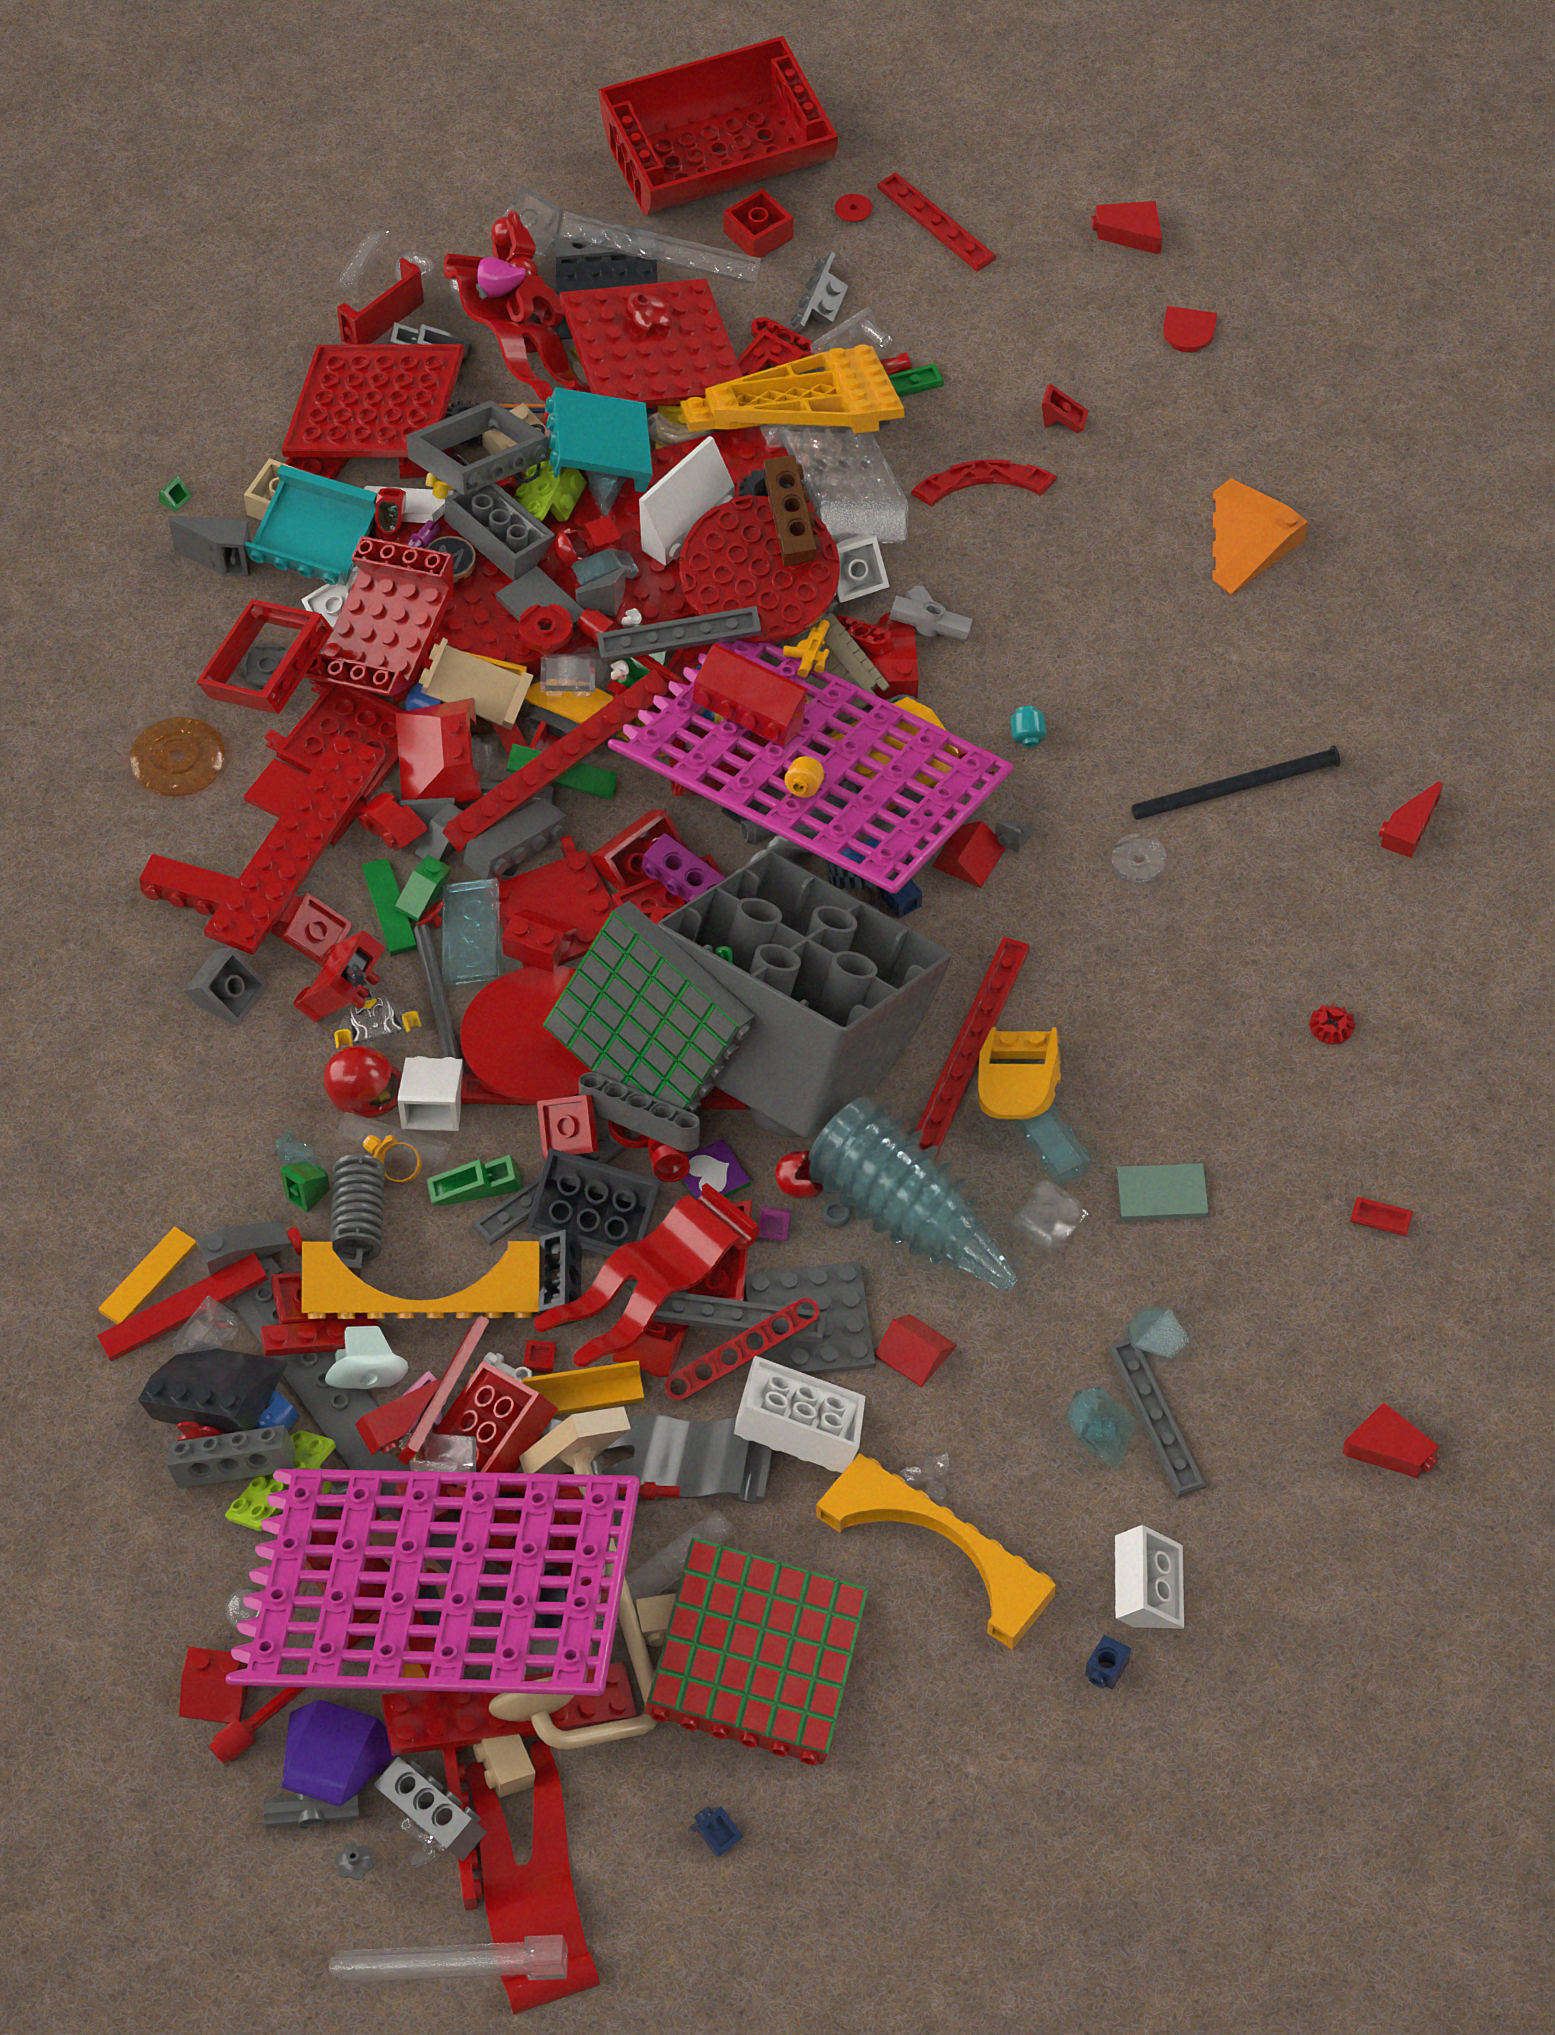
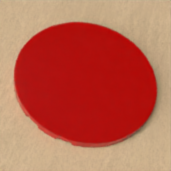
M751 494L732 498L731 501L718 507L715 506L697 520L686 536L680 554L679 565L680 581L684 596L697 616L756 606L761 626V635L735 640L750 643H770L789 639L814 625L825 614L834 600L840 578V558L835 540H833L828 532L826 525L813 513L815 526L811 527L813 535H818L820 550L816 551V560L784 566L769 497L752 496ZM788 508V509H786V510L789 511V512H796V511H797L796 508ZM799 531L792 532V534L795 536H800L803 534Z
M536 966L519 969L492 981L474 997L464 1014L460 1039L464 1060L469 1070L474 1073L484 1087L496 1095L502 1094L512 1098L514 1102L536 1106L537 1101L579 1096L580 1076L592 1071L542 1026L577 969L558 966L554 973Z

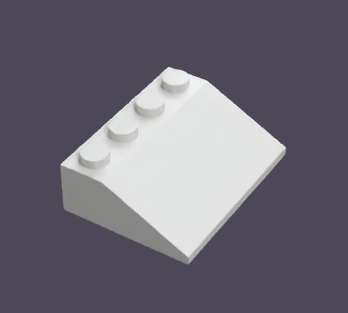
M711 436L707 437L639 499L642 551L665 566L680 556L686 536L699 518L711 508L718 507L735 498L733 481Z
M755 1356L738 1410L734 1434L741 1436L745 1440L769 1446L775 1451L791 1454L800 1460L824 1466L830 1471L843 1473L851 1464L859 1449L865 1396Z

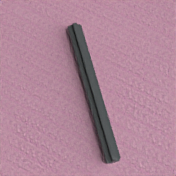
M426 924L422 926L417 925L414 928L444 1058L460 1059L429 926Z

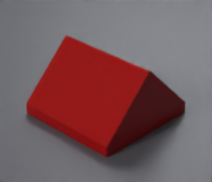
M983 820L963 824L949 838L932 867L982 888L1006 848L999 844L998 837Z
M907 1314L892 1320L874 1356L922 1388L957 1345L913 1315Z

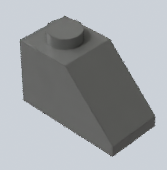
M448 803L430 821L428 830H426L415 855L423 860L429 854L437 860L444 862L456 849L442 831L449 821L463 811Z

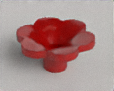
M441 900L433 904L416 924L422 926L427 922H431L436 928H439L445 922L439 915L444 901Z

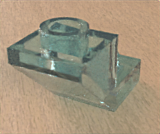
M610 548L577 561L572 565L581 586L620 568H623L627 578L633 579L639 572L629 552Z

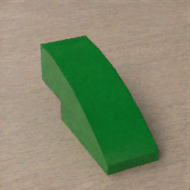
M511 1155L486 1164L476 1160L427 1179L431 1203L434 1206L451 1205L504 1195L523 1188L519 1165Z

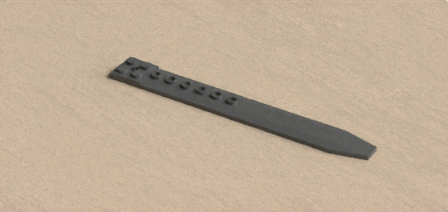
M271 1255L259 1259L269 1280L230 1300L261 1345V1326L279 1325L270 1280L271 1275L283 1273ZM337 1351L270 1357L286 1360L288 1365L282 1374L326 1438H330L335 1442V1450L349 1470L412 1471L422 1469L414 1457L408 1465L398 1460V1456L405 1445L402 1440L398 1442L399 1447L386 1455H383L382 1451L371 1455L355 1423L363 1415L377 1409L378 1406L365 1389L337 1388L326 1383V1374L333 1364L336 1363L335 1354ZM387 1483L381 1489L380 1495L393 1496L397 1483ZM377 1507L382 1517L391 1514L397 1521H400L401 1514L397 1508ZM450 1510V1513L440 1522L460 1521ZM431 1534L429 1547L455 1548L457 1535ZM436 1560L447 1573H450L452 1560ZM481 1587L480 1593L488 1589V1587Z

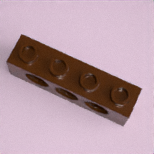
M795 455L763 460V475L783 565L789 566L815 561L816 551L820 550L818 535H813L811 527L815 526L813 512L807 511L806 503H809L807 487L802 488L801 480H804L802 464H797ZM784 484H789L792 487L789 489H785L781 486ZM788 508H796L797 511H796V512H789V511H787L786 509H788ZM799 531L803 534L800 536H795L792 534V532Z

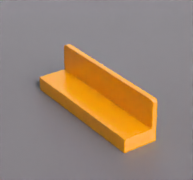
M639 1361L521 1379L523 1384L540 1393L558 1408L554 1416L645 1402Z

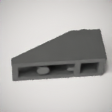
M280 1220L222 1228L196 1239L200 1259L209 1276L253 1253L256 1254L259 1260L292 1246Z

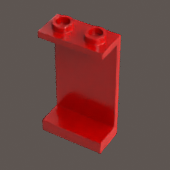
M402 257L399 260L401 280L360 312H357L345 302L337 307L341 341L345 344H371L390 330L394 323H399L424 303L422 273L416 264L410 263Z

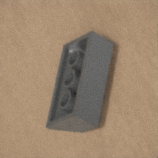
M492 483L467 495L457 491L445 498V521L513 581L536 567L555 539L553 532L496 483Z

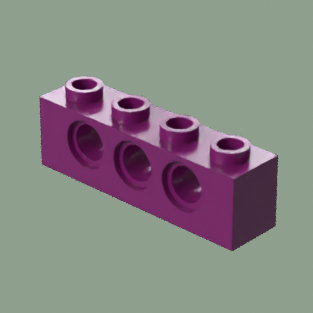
M666 833L643 856L642 869H644V872L650 878L659 880L670 893L679 895L687 903L726 879ZM674 866L678 868V870H671L668 867ZM696 882L700 886H692L689 883Z

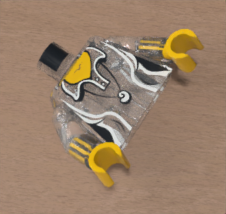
M367 989L369 994L364 999L366 1003L363 1008L357 1009L352 1004L348 1005L349 1014L342 1018L338 1031L334 1033L336 1048L348 1044L349 1047L361 1045L380 1050L406 1043L405 1030L409 1032L413 1026L421 1027L422 1025L418 1012H407L398 1004L391 1003L387 996L374 997L372 990Z

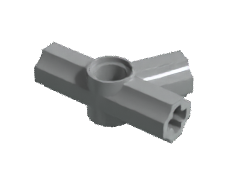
M914 586L913 589L907 591L905 598L896 595L889 619L915 626L917 631L925 636L931 637L941 634L964 642L968 637L972 624L971 618L948 612L943 605L933 601L924 586Z

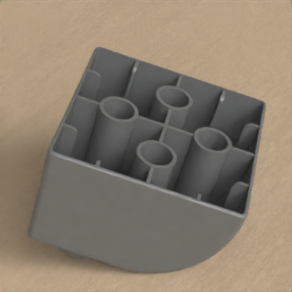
M774 852L765 853L657 924L665 934L755 1015L749 1025L752 1028L743 1040L737 1043L738 1051L732 1058L726 1060L724 1063L727 1066L725 1071L717 1079H714L712 1084L748 1105L751 1116L762 1128L785 1137H803L805 1139L813 1137L832 1123L845 1109L856 1102H860L881 1083L897 1063L921 1025L935 998L952 957L948 949ZM729 946L732 951L733 964L717 956L716 949Z

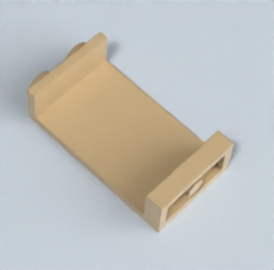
M445 638L442 639L440 645L434 644L429 659L434 661L430 670L424 668L419 683L423 684L421 693L444 703L474 698L476 716L511 730L533 675L523 672L522 676H519L446 645L448 640Z

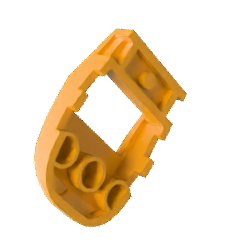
M992 1027L980 1051L978 1071V1103L980 1109L986 1115L997 1119H1029L1039 1116L1049 1109L1056 1095L1054 1091L1056 1084L1060 1083L1061 1060L1058 1048L1060 1040L1056 1027H1052L1051 1031H997L996 1027ZM990 1059H1046L1045 1064H990Z

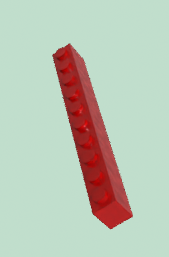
M655 669L449 821L442 833L459 853L466 849L467 842L501 823L608 743L610 739L623 731L624 724L632 725L639 719V710L650 711L656 707L653 703L654 696L667 697L670 693L668 685Z

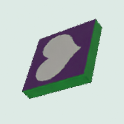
M723 1139L688 1155L690 1170L686 1177L681 1179L695 1200L700 1197L702 1193L701 1186L706 1183L725 1198L751 1186L750 1179Z

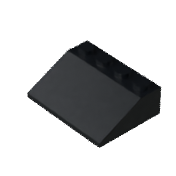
M657 259L556 263V289L559 298L560 292L658 283ZM565 315L558 325L560 340L573 339Z
M549 1148L525 1232L543 1236L566 1229L582 1246V1249L611 1256L621 1246L640 1241L646 1237L663 1182Z
M188 1344L150 1376L138 1401L150 1417L158 1421L173 1424L186 1421L195 1422L202 1427L209 1426L227 1434L254 1430L288 1363L286 1360Z

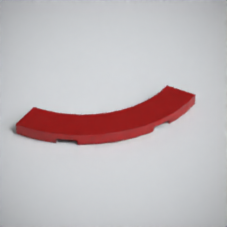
M975 460L950 466L949 470L930 475L911 490V495L932 507L939 500L954 491L973 485L994 483L1021 487L1042 496L1057 480V476L1030 464L1024 466L1010 463L1011 460Z

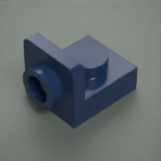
M709 1806L705 1807L694 1816L696 1822L690 1826L693 1832L698 1831L716 1857L721 1856L743 1838V1835L721 1806L712 1809Z

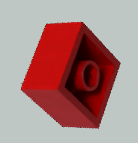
M762 188L723 211V231L753 261H756L794 238V217Z

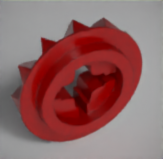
M1333 1003L1327 1007L1321 1005L1317 1011H1313L1309 1027L1313 1036L1319 1041L1326 1044H1340L1352 1036L1355 1023L1353 1021V1014H1349L1345 1006L1339 1008ZM1328 1017L1333 1022L1338 1021L1337 1029L1332 1024L1327 1025Z

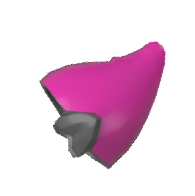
M495 257L483 258L478 266L479 284H476L479 296L482 299H494L508 294L526 277V270L514 267L508 262Z

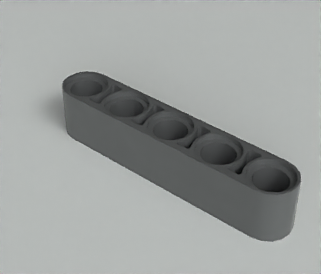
M595 1072L585 1073L580 1076L579 1096L592 1094L594 1114L681 1151H693L698 1148L700 1119L695 1114Z

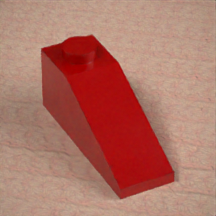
M1436 782L1394 811L1389 822H1383L1379 831V836L1382 837V848L1412 858L1441 798L1443 782Z
M439 1379L363 1415L355 1423L371 1455L381 1451L383 1455H386L399 1447L398 1442L407 1433L441 1385Z

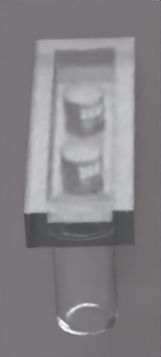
M867 306L811 343V353L815 355L827 352L833 348L846 349L864 336L868 337L882 349H885L890 345L892 337L876 325L875 311Z

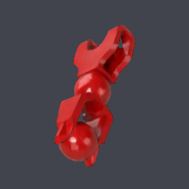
M510 210L508 216L496 220L491 229L494 257L508 262L514 267L526 270V277L511 291V296L507 300L506 307L510 317L514 322L525 323L534 313L543 325L557 327L564 316L559 296L544 283L542 277L538 276L537 266L532 260L536 251V245L527 227L523 226L518 213Z

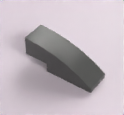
M394 323L388 340V344H463L465 353L462 361L466 360L470 343L469 338L421 324L418 330L398 323Z

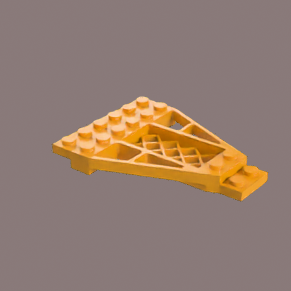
M857 345L851 349L833 348L827 352H821L706 388V398L704 399L692 397L687 401H680L681 412L689 432L711 429H736L767 424L847 426L851 428L853 434L879 431V421L905 418L904 407L873 346ZM823 367V372L800 374L812 369Z

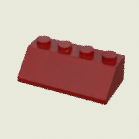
M714 643L695 679L692 701L785 747L802 730L808 688Z

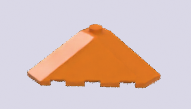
M1232 478L1213 491V501H1216V512H1213L1215 541H1213L1212 559H1215V570L1212 572V580L1227 593L1233 595L1305 541L1308 521L1291 507Z

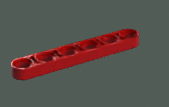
M810 1298L798 1299L671 1375L665 1383L666 1394L677 1401L691 1397L753 1360L755 1356L758 1357L813 1324L820 1315L818 1304ZM803 1303H810L815 1309L813 1317L808 1320H803L798 1315V1308ZM778 1318H784L789 1323V1329L783 1335L775 1334L772 1329L773 1322ZM753 1333L760 1334L764 1340L762 1347L758 1350H752L747 1345V1339ZM728 1348L735 1349L738 1354V1360L733 1365H726L721 1359L723 1351ZM703 1363L709 1364L713 1370L712 1376L705 1381L700 1380L696 1375L697 1367ZM683 1379L686 1382L687 1390L683 1395L676 1396L671 1392V1384L674 1380Z

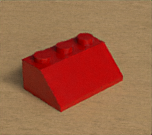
M650 810L589 856L600 875L615 889L622 891L650 879L644 872V869H642L643 856L664 833L687 850L689 848L666 810ZM669 866L668 868H669V869H674V868H676V867H674V866Z

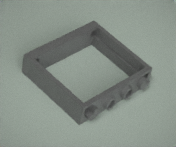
M492 400L406 435L408 458L463 495H467L549 459L548 436ZM494 428L518 443L465 467L441 452Z

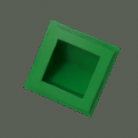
M175 476L159 491L158 502L176 512L193 496L179 476Z

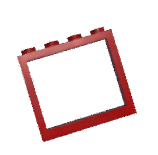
M251 599L196 683L208 697L214 700L280 714L334 630L321 613ZM265 623L301 630L261 692L226 684Z

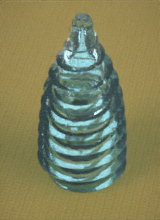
M862 1096L845 1106L826 1125L814 1142L809 1153V1161L811 1162L810 1176L813 1179L824 1178L823 1189L826 1193L834 1194L840 1192L839 1202L843 1207L857 1205L856 1217L859 1220H867L874 1217L873 1229L875 1232L883 1233L892 1229L890 1238L893 1244H903L911 1240L909 1250L912 1255H920L931 1251L930 1261L933 1264H939L948 1260L952 1262V1268L956 1271L965 1269L973 1273L974 1277L982 1278L1000 1290L1008 1291L1018 1280L1015 1276V1271L995 1246L994 1242L996 1239L991 1240L983 1226L987 1218L978 1220L974 1214L973 1208L977 1202V1197L965 1201L960 1194L965 1185V1179L953 1183L948 1179L947 1176L951 1170L952 1162H947L940 1166L935 1164L934 1159L937 1155L938 1147L932 1146L923 1151L919 1145L924 1132L921 1130L908 1136L905 1132L909 1121L908 1116H902L894 1121L890 1118L894 1107L892 1101L877 1106L868 1096Z

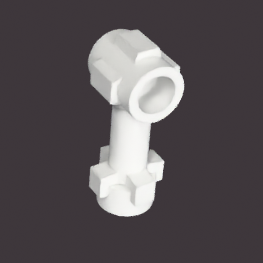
M489 1352L483 1359V1361L521 1383V1379L532 1377V1371L526 1367L514 1369L503 1363L504 1356L499 1353L495 1355Z

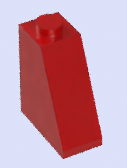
M1156 201L1096 205L1095 215L1091 216L1092 231H1097L1099 240L1154 254H1161L1162 234Z
M1383 1402L1345 1440L1342 1453L1356 1460L1418 1478L1423 1472L1430 1473L1437 1465L1438 1459L1436 1457L1439 1446Z

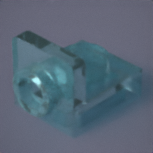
M286 1128L283 1136L278 1137L275 1145V1153L278 1154L279 1163L290 1165L307 1161L315 1166L314 1148L303 1143L294 1144L292 1129Z

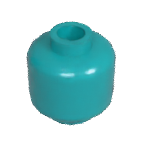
M1035 706L1019 707L1010 718L1012 738L1016 743L1023 744L1025 748L1036 747L1047 735L1045 716Z

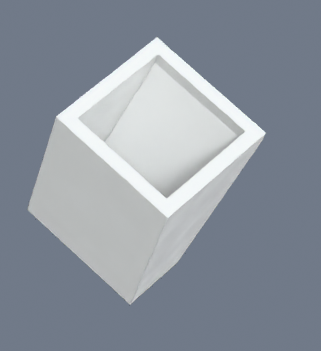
M423 1056L405 1058L398 1093V1107L402 1129L459 1131L462 1075L464 1074L462 1059L452 1057L437 1059Z

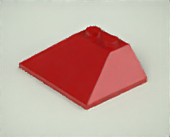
M474 698L397 712L396 725L402 800L455 798V804H460L482 798L480 773L473 766L470 726L476 725Z

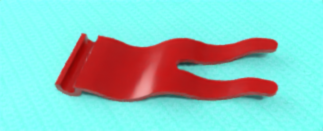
M446 254L443 262L445 277L457 280L459 296L465 312L471 319L484 323L493 331L499 342L502 356L508 369L518 380L531 385L541 400L546 402L548 397H552L553 391L549 383L538 378L530 368L523 337H527L535 344L541 361L556 381L568 386L572 380H575L583 392L592 393L589 384L582 382L572 371L564 346L552 328L537 323L531 316L525 323L514 322L511 319L506 307L511 292L494 299H482L479 296V291L476 289V284H479L478 266L485 257Z
M706 1183L701 1186L702 1193L697 1200L689 1194L679 1200L663 1222L650 1235L640 1241L628 1243L618 1248L607 1259L592 1286L583 1296L569 1304L555 1306L536 1317L534 1320L535 1329L538 1332H547L562 1323L583 1320L598 1314L611 1303L626 1281L633 1278L638 1281V1284L620 1320L609 1332L587 1342L575 1352L573 1359L576 1366L587 1367L606 1355L622 1352L639 1340L658 1308L670 1295L692 1288L704 1280L732 1246L738 1250L750 1247L759 1235V1225Z
M543 1740L535 1741L530 1747L532 1765L536 1773L534 1779L532 1857L526 1865H517L514 1860L506 1821L494 1789H490L487 1785L483 1765L479 1762H472L465 1769L476 1814L481 1818L478 1824L487 1831L480 1840L485 1906L501 1981L507 1993L513 2015L600 1985L595 1964L590 1952H588L573 1889L560 1778L550 1746Z

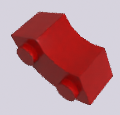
M380 793L355 812L359 816L358 822L365 830H369L372 834L382 837L384 843L396 852L404 848L428 830V828L409 806L401 807L394 802L396 799L394 795Z

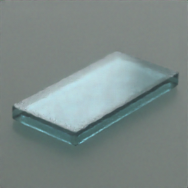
M497 877L487 881L479 879L443 885V984L456 985L499 978V881Z

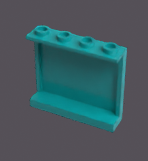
M555 387L552 397L547 398L545 412L549 413L547 419V430H550L548 448H552L549 465L553 466L554 478H558L561 467L565 466L634 478L635 491L645 493L652 476L646 403Z
M281 464L277 472L280 482L252 543L246 541L244 543L250 559L257 563L267 562L273 564L280 570L287 571L290 569L297 571L306 578H312V576L320 578L329 585L339 584L346 586L355 566L351 558L361 536L368 537L376 520L377 493Z

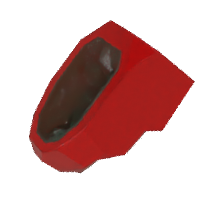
M387 487L380 489L377 493L375 519L378 528L385 535L393 534L403 523L406 492L401 489Z

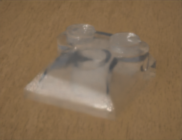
M1040 1181L1033 1186L1031 1195L1008 1220L1007 1225L1050 1256H1053L1088 1219V1213L1079 1200L1051 1181Z

